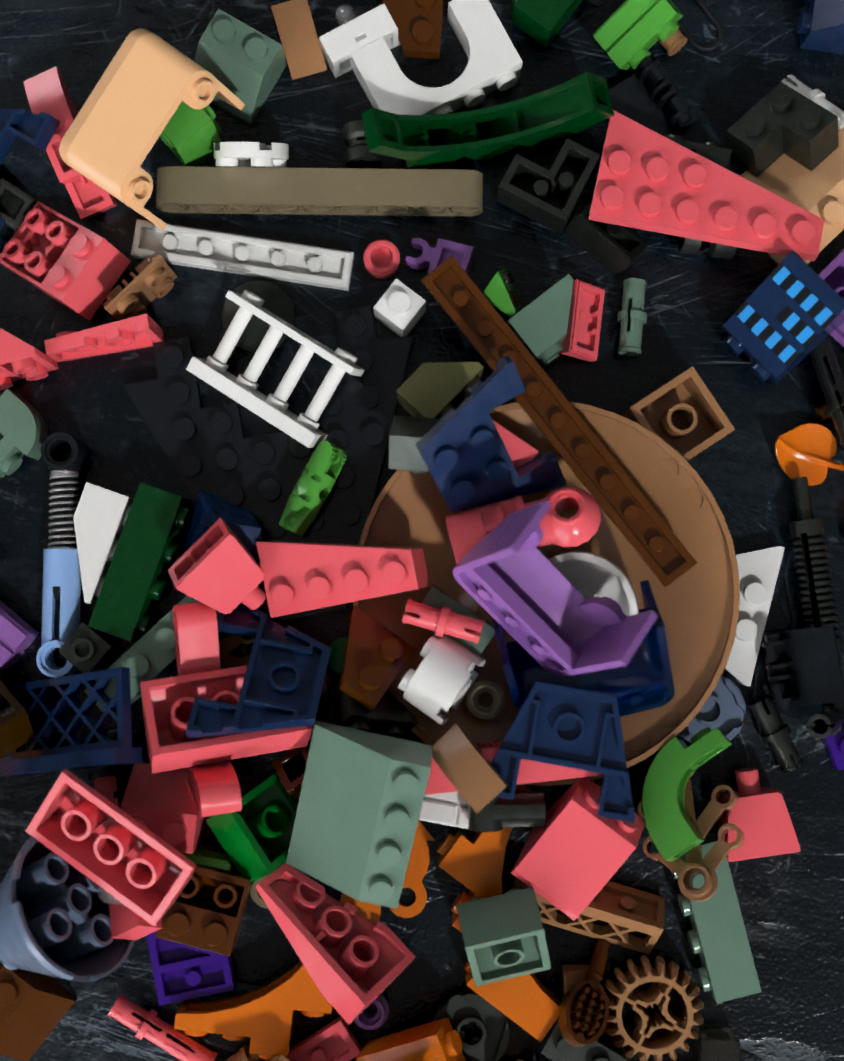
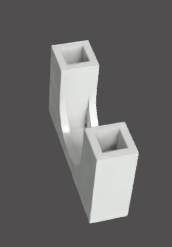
M452 0L448 2L447 20L468 59L464 72L448 85L431 88L412 82L401 71L383 37L350 53L352 70L372 107L398 115L454 113L465 106L467 108L475 107L489 93L497 89L505 91L515 85L518 78H520L523 61L490 1Z

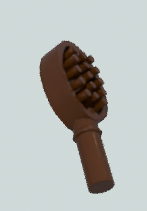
M597 940L595 943L589 968L585 973V981L579 982L568 989L560 1005L559 1027L563 1038L573 1047H584L597 1041L603 1034L608 1022V996L600 984L603 980L602 976L611 945L603 940Z

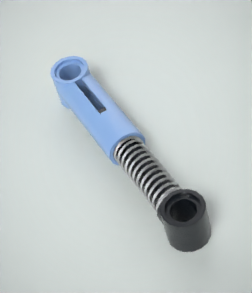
M64 432L50 434L45 438L41 446L42 459L47 464V471H50L49 479L53 481L49 484L53 488L49 490L52 494L49 499L52 502L48 504L52 507L48 511L52 514V516L48 517L52 520L48 524L52 527V529L48 530L52 536L48 537L51 540L47 544L49 546L48 549H43L41 647L37 651L36 663L41 673L52 678L72 675L79 671L68 660L63 668H60L54 662L56 650L62 647L81 624V573L77 547H74L76 535L73 517L77 508L75 504L79 503V501H75V497L79 496L75 494L76 490H79L76 487V484L79 483L78 474L82 472V468L87 463L88 449L83 441ZM70 444L72 449L71 456L66 461L61 462L58 456L59 450L63 445Z

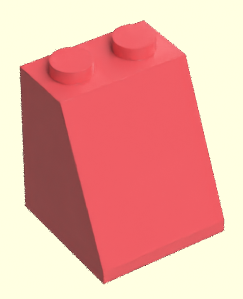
M588 777L579 778L546 811L545 827L532 828L511 872L528 887H533L536 893L572 920L579 917L637 848L645 826V820L636 813L634 823L598 816L597 808L601 786L594 783Z

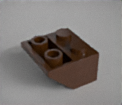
M197 865L187 885L174 904L161 918L162 929L157 930L155 937L230 957L238 943L247 908L251 878Z

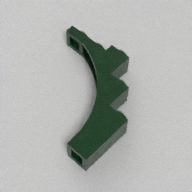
M585 72L545 91L491 107L436 115H398L371 108L362 113L361 117L364 126V137L369 152L404 159L408 169H440L462 157L486 162L519 145L543 150L614 116L607 80Z

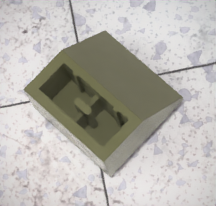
M479 362L423 363L396 390L398 403L412 417L442 419L451 409L456 410L455 406L461 400L464 402L471 395L470 390L481 380L484 367Z

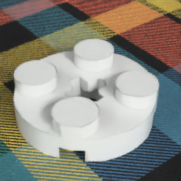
M260 142L213 143L216 166L287 168L289 144L271 142V145Z

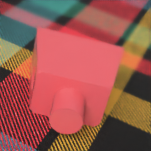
M221 517L168 569L176 589L223 614L231 613L241 602L250 610H255L266 599V592L258 586L264 580V572L256 559Z
M758 768L735 770L738 789L735 792L738 802L733 809L724 810L719 818V829L727 823L736 825L744 833V842L741 847L730 850L727 854L728 862L801 852L781 791L772 786L761 787ZM730 792L721 793L719 803L726 804L729 802ZM729 830L725 834L727 843H732L737 838L735 830Z

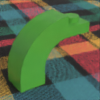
M709 727L700 730L691 737L690 741L692 744L688 747L683 740L675 736L659 751L649 767L643 787V814L650 837L665 861L674 862L705 841L687 813L684 796L687 782L693 772L732 745L726 734L718 727L713 730Z

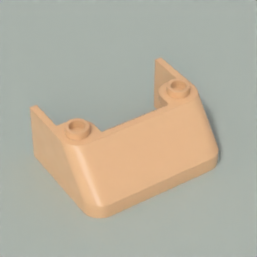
M138 28L126 37L63 136L59 146L60 157L68 166L164 231L168 224L144 208L153 192V179L148 172L140 167L181 102L197 110L207 107L215 96L239 110H242L245 104L209 71L158 35L147 29Z

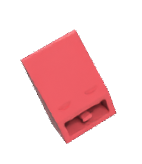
M39 201L26 214L24 221L11 240L6 243L0 254V264L88 321L92 319L105 300V296L109 294L131 262L130 259L103 237Z

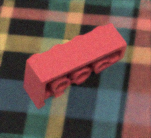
M285 541L256 542L260 566L265 574L263 582L270 618L430 586L423 548Z

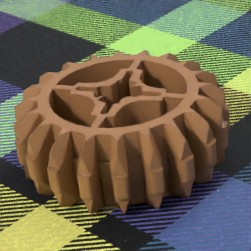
M642 955L640 958L641 965L636 967L632 959H627L626 965L629 970L623 973L620 968H615L614 974L618 979L617 982L606 980L604 983L606 989L611 992L606 993L609 1001V1017L604 1031L606 1035L613 1036L612 1043L617 1049L624 1047V1053L630 1059L638 1052L640 1061H648L650 1055H653L655 1061H662V1054L668 1053L669 1057L676 1061L677 1054L675 1049L680 1046L682 1050L689 1052L690 1047L686 1042V1038L698 1039L699 1034L693 1026L702 1025L704 1021L701 1014L697 1012L704 1008L703 1001L696 997L700 992L699 987L696 983H690L691 976L686 970L679 972V966L675 961H671L665 966L663 957L657 955L653 965H651L648 957ZM652 982L650 987L645 990L635 989L644 983ZM672 987L678 991L680 998L678 1016L673 1015L667 1007L671 999L668 994ZM624 1002L629 1003L632 1010L636 1011L633 1018L634 1026L631 1030L622 1021ZM653 1004H656L660 1012L656 1010L654 1013L650 1010V1014H646L643 1007L646 1008L651 1005L653 1008ZM657 1029H667L662 1033L651 1035Z

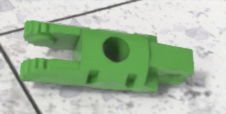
M328 440L321 441L318 444L289 496L279 522L280 526L296 535H304L319 514L347 460L344 450L338 449Z

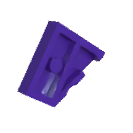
M157 931L146 935L159 1005L235 990L237 985L231 956L155 937Z

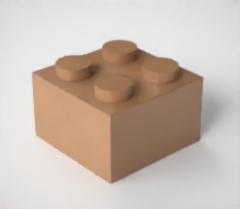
M693 366L628 408L622 414L623 417L640 424L662 438L679 452L686 461L735 430Z

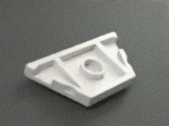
M782 546L736 555L740 583L739 617L735 640L725 669L740 684L749 687L751 686L785 549Z

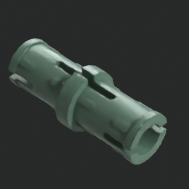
M627 278L623 280L622 311H619L617 321L621 323L618 353L622 356L633 357L642 355L643 324L647 322V313L644 312L647 282L644 279Z

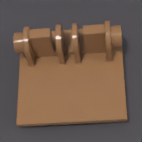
M155 254L152 258L147 256L135 268L139 273L138 276L133 272L129 273L134 278L131 283L128 284L123 279L121 282L126 286L124 289L118 284L105 296L108 300L103 306L116 320L119 321L146 314L147 306L156 297L162 298L174 286L173 281L177 276L161 255Z

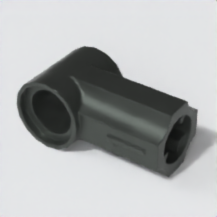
M515 791L514 800L495 797L478 813L468 804V829L470 831L496 832L503 830V827H545L546 805L543 791Z

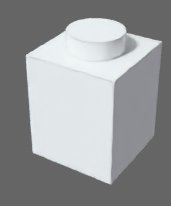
M396 278L373 307L374 315L378 321L399 337H407L426 312V300Z

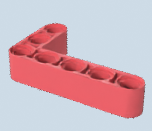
M201 602L173 605L177 676L220 670L216 610ZM230 760L185 768L187 781L200 818L242 810L240 785Z

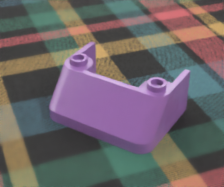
M546 499L507 516L465 554L453 569V576L456 581L544 669L560 677L627 666L658 617L653 610L627 616L622 611L621 606L609 597L586 599L536 548L543 539V531L539 522L552 506Z

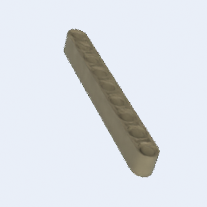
M166 166L157 169L156 208L168 213L476 216L483 212V174L475 170Z

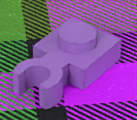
M439 238L436 248H433L424 239H412L413 248L422 250L423 253L418 258L406 256L405 261L410 268L421 270L428 266L427 273L429 274L450 256H453L464 271L469 274L475 255L473 246Z

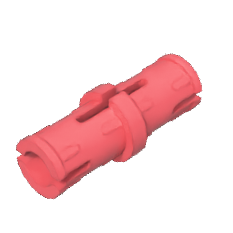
M408 599L404 610L406 612L402 618V623L436 631V636L443 637L446 634L474 642V644L479 643L485 621L451 612V607L443 606L440 609L413 601L412 599Z

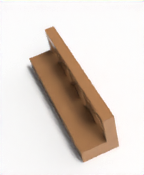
M514 876L511 889L530 888ZM612 881L606 883L575 920H572L567 915L556 912V910H559L535 892L542 923L648 955L664 930L665 897ZM601 920L608 922L609 925L601 926L594 924L592 921ZM638 931L647 934L644 939L631 935L629 932Z

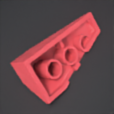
M287 863L282 864L255 887L321 994L348 1025L416 958L388 926L380 921L374 924L358 914L356 906L348 901L342 904L326 894L324 886Z

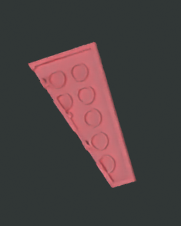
M614 111V116L609 119L588 220L781 256H787L794 251L803 260H816L820 249L824 219Z

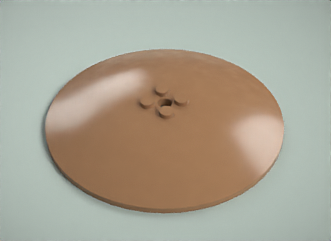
M518 402L498 406L489 411L494 421L539 450L535 458L551 451L556 457L567 482L563 487L573 486L588 492ZM570 402L696 560L697 564L670 585L664 587L601 507V522L598 531L589 541L574 547H561L555 544L538 547L537 549L547 559L561 553L584 551L610 560L630 580L637 596L639 613L653 610L658 615L627 666L567 677L554 675L544 669L454 578L453 569L457 563L445 516L473 508L451 512L430 472L417 474L408 470H397L388 480L367 518L359 545L423 548L430 586L353 602V608L357 606L416 648L387 690L416 716L417 724L411 731L428 745H433L456 723L462 727L475 743L502 741L537 679L616 694L627 768L663 748L671 739L684 730L703 708L716 688L727 665L735 640L740 602L738 563L731 534L711 491L695 469L662 438L640 424L614 412L591 405ZM558 488L522 496L523 503L543 499L549 492ZM566 508L558 515L563 518H571L577 511L572 508ZM436 585L498 628L480 657L486 660L484 666L476 665L473 669L479 673L475 683L492 681L504 693L505 704L502 711L496 717L480 719L474 716L468 709L466 695L456 710L450 707L447 712L443 713L449 719L445 724L440 725L403 699L404 692L398 688L402 678L409 669L416 670L424 659L420 652L431 636L439 637L435 635L436 631L402 623L408 599L421 603L432 586ZM483 692L479 695L478 702L482 707H489L493 703V697L490 693ZM603 775L590 776L588 778L596 780L603 778ZM579 778L528 783L523 785H568L574 784Z

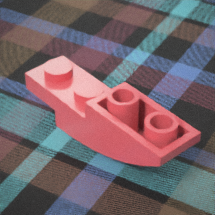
M55 66L23 81L31 112L34 114H40V112L48 113L61 121L46 147V152L59 182L65 184L80 219H89L117 206L111 194L68 166L60 157V142L79 112L59 68Z

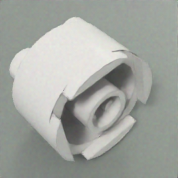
M446 634L441 638H436L435 636L429 638L420 652V655L424 657L423 661L416 670L409 669L398 686L404 692V700L440 725L445 724L449 719L443 713L447 712L450 707L456 710L475 683L479 673L473 670L476 665L483 667L486 662L485 659Z

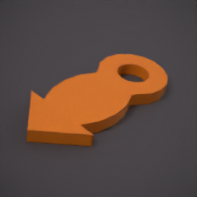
M421 820L418 821L403 888H410L415 892L416 898L409 905L402 904L399 901L398 909L389 907L396 916L402 918H411L420 914L425 908L427 901V891L422 882L430 862L427 840H436Z

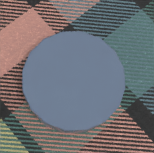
M721 676L716 688L703 708L679 734L684 740L692 743L690 741L691 737L706 727L713 730L718 727L731 741L740 732L746 711V704L741 691L730 679Z

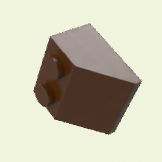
M3 965L0 969V1055L29 1061L77 998L48 975L22 969L9 970Z

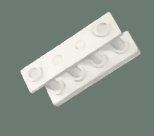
M228 290L225 297L239 305V309L213 356L209 355L207 359L192 357L186 370L306 447L316 448L327 437V434L318 429L320 425L318 419L345 372L361 377L365 370L355 364L358 358L340 347H337L336 351L331 350L262 307L264 300L254 293L244 290L240 294ZM254 314L270 324V327L244 374H239L238 377H235L226 371L229 367L226 362ZM284 333L299 342L301 346L274 394L269 393L267 397L257 390L259 384L256 382ZM315 352L331 362L332 366L305 413H300L297 416L287 409L289 406L287 400Z

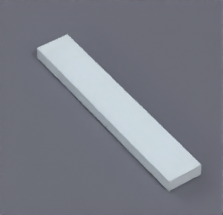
M140 219L136 220L131 256L135 259L145 260L147 256L152 258L157 254L158 256L161 255L168 264L349 291L354 261V252L172 224H168L163 231L152 222Z

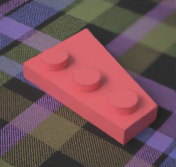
M146 313L78 332H60L55 335V338L44 340L46 355L56 362L152 347L154 342L165 341L163 329Z

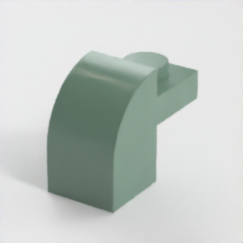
M6 389L0 396V433L4 436L0 440V477L3 478L5 475L9 476L14 473L22 464L23 459L21 457L24 454L39 460L42 443L48 436L46 423L41 414L22 396L9 389Z

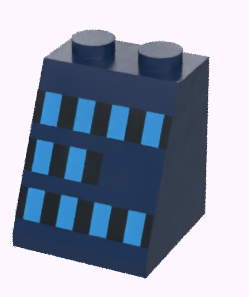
M792 251L723 325V334L726 336L723 342L734 354L739 356L743 353L752 362L749 367L759 379L765 382L769 378L776 385L843 323L844 299Z

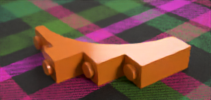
M519 784L516 785L515 791H531L529 785ZM503 827V830L496 832L474 831L475 834L473 836H470L460 828L455 835L448 833L437 848V852L440 853L438 866L470 890L468 894L462 891L450 908L454 912L451 915L452 926L461 933L456 905L467 903L470 899L477 897L488 898L502 894V870L505 850L513 827ZM467 960L464 966L466 970V986L541 1042L559 1018L560 998L540 981L535 973L476 987L469 960Z
M342 893L339 902L345 904L348 901L358 908L356 912L374 924L380 921L382 906L361 902ZM300 960L294 968L270 984L244 995L216 1001H183L175 1014L174 1029L184 1030L186 1035L194 1037L205 1036L207 1033L222 1034L224 1039L232 1041L251 1037L249 1053L259 1054V1057L264 1060H271L273 1056L282 1054L288 1057L293 1038L295 1010L302 1011V1014L308 1017H322L324 1013L331 1014L333 1006L321 994Z

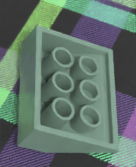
M315 721L286 863L358 901L398 909L430 775L433 746Z

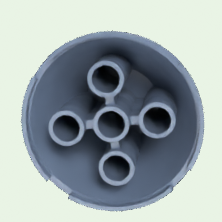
M31 836L20 849L0 884V961L9 970L22 969L76 982L95 981L114 972L128 957L134 940L112 938L108 892Z

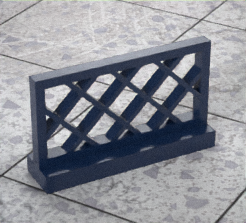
M120 667L10 685V692L23 708L24 692L28 691L35 700L27 712L35 734V740L28 751H25V744L11 752V760L0 761V776L37 775L62 772L65 769L74 771L142 763V747H132L130 668ZM116 678V694L110 700L104 693V690L110 680ZM84 683L90 690V694L82 704L75 695ZM56 688L62 697L54 708L48 701V698ZM97 701L106 709L98 722L90 714ZM69 705L77 713L70 725L62 718ZM41 709L49 717L42 729L34 721ZM112 718L117 722L118 740H112L105 732ZM83 723L91 730L84 743L76 735ZM55 726L63 734L56 747L48 738Z

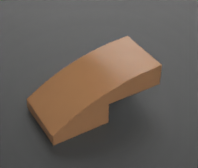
M290 0L272 5L271 9L292 81L327 71L308 1Z
M458 723L432 745V758L476 813L480 812L509 785L482 755L484 752Z

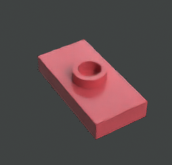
M578 279L573 280L568 330L562 342L564 348L561 350V354L586 362L597 361L605 289Z

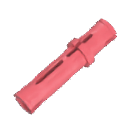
M122 993L107 1015L135 1031L136 1038L140 1040L143 1037L181 1061H214L217 1057V1052L211 1051L157 1017V1011L151 1009L149 1012L125 997Z

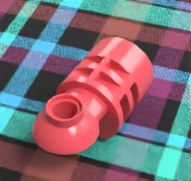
M569 486L555 489L549 492L543 499L524 504L522 496L519 495L507 500L447 515L445 519L456 563L458 564L465 554L511 513L545 499L552 506L539 522L543 531V539L536 548L549 544L561 547L579 546L589 541L598 531L601 522L600 507L595 498L584 489ZM566 508H572L577 511L571 518H563L558 515Z

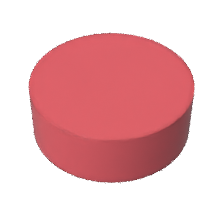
M388 240L373 241L364 251L363 260L365 268L371 276L378 279H386L393 276L400 266L398 248Z

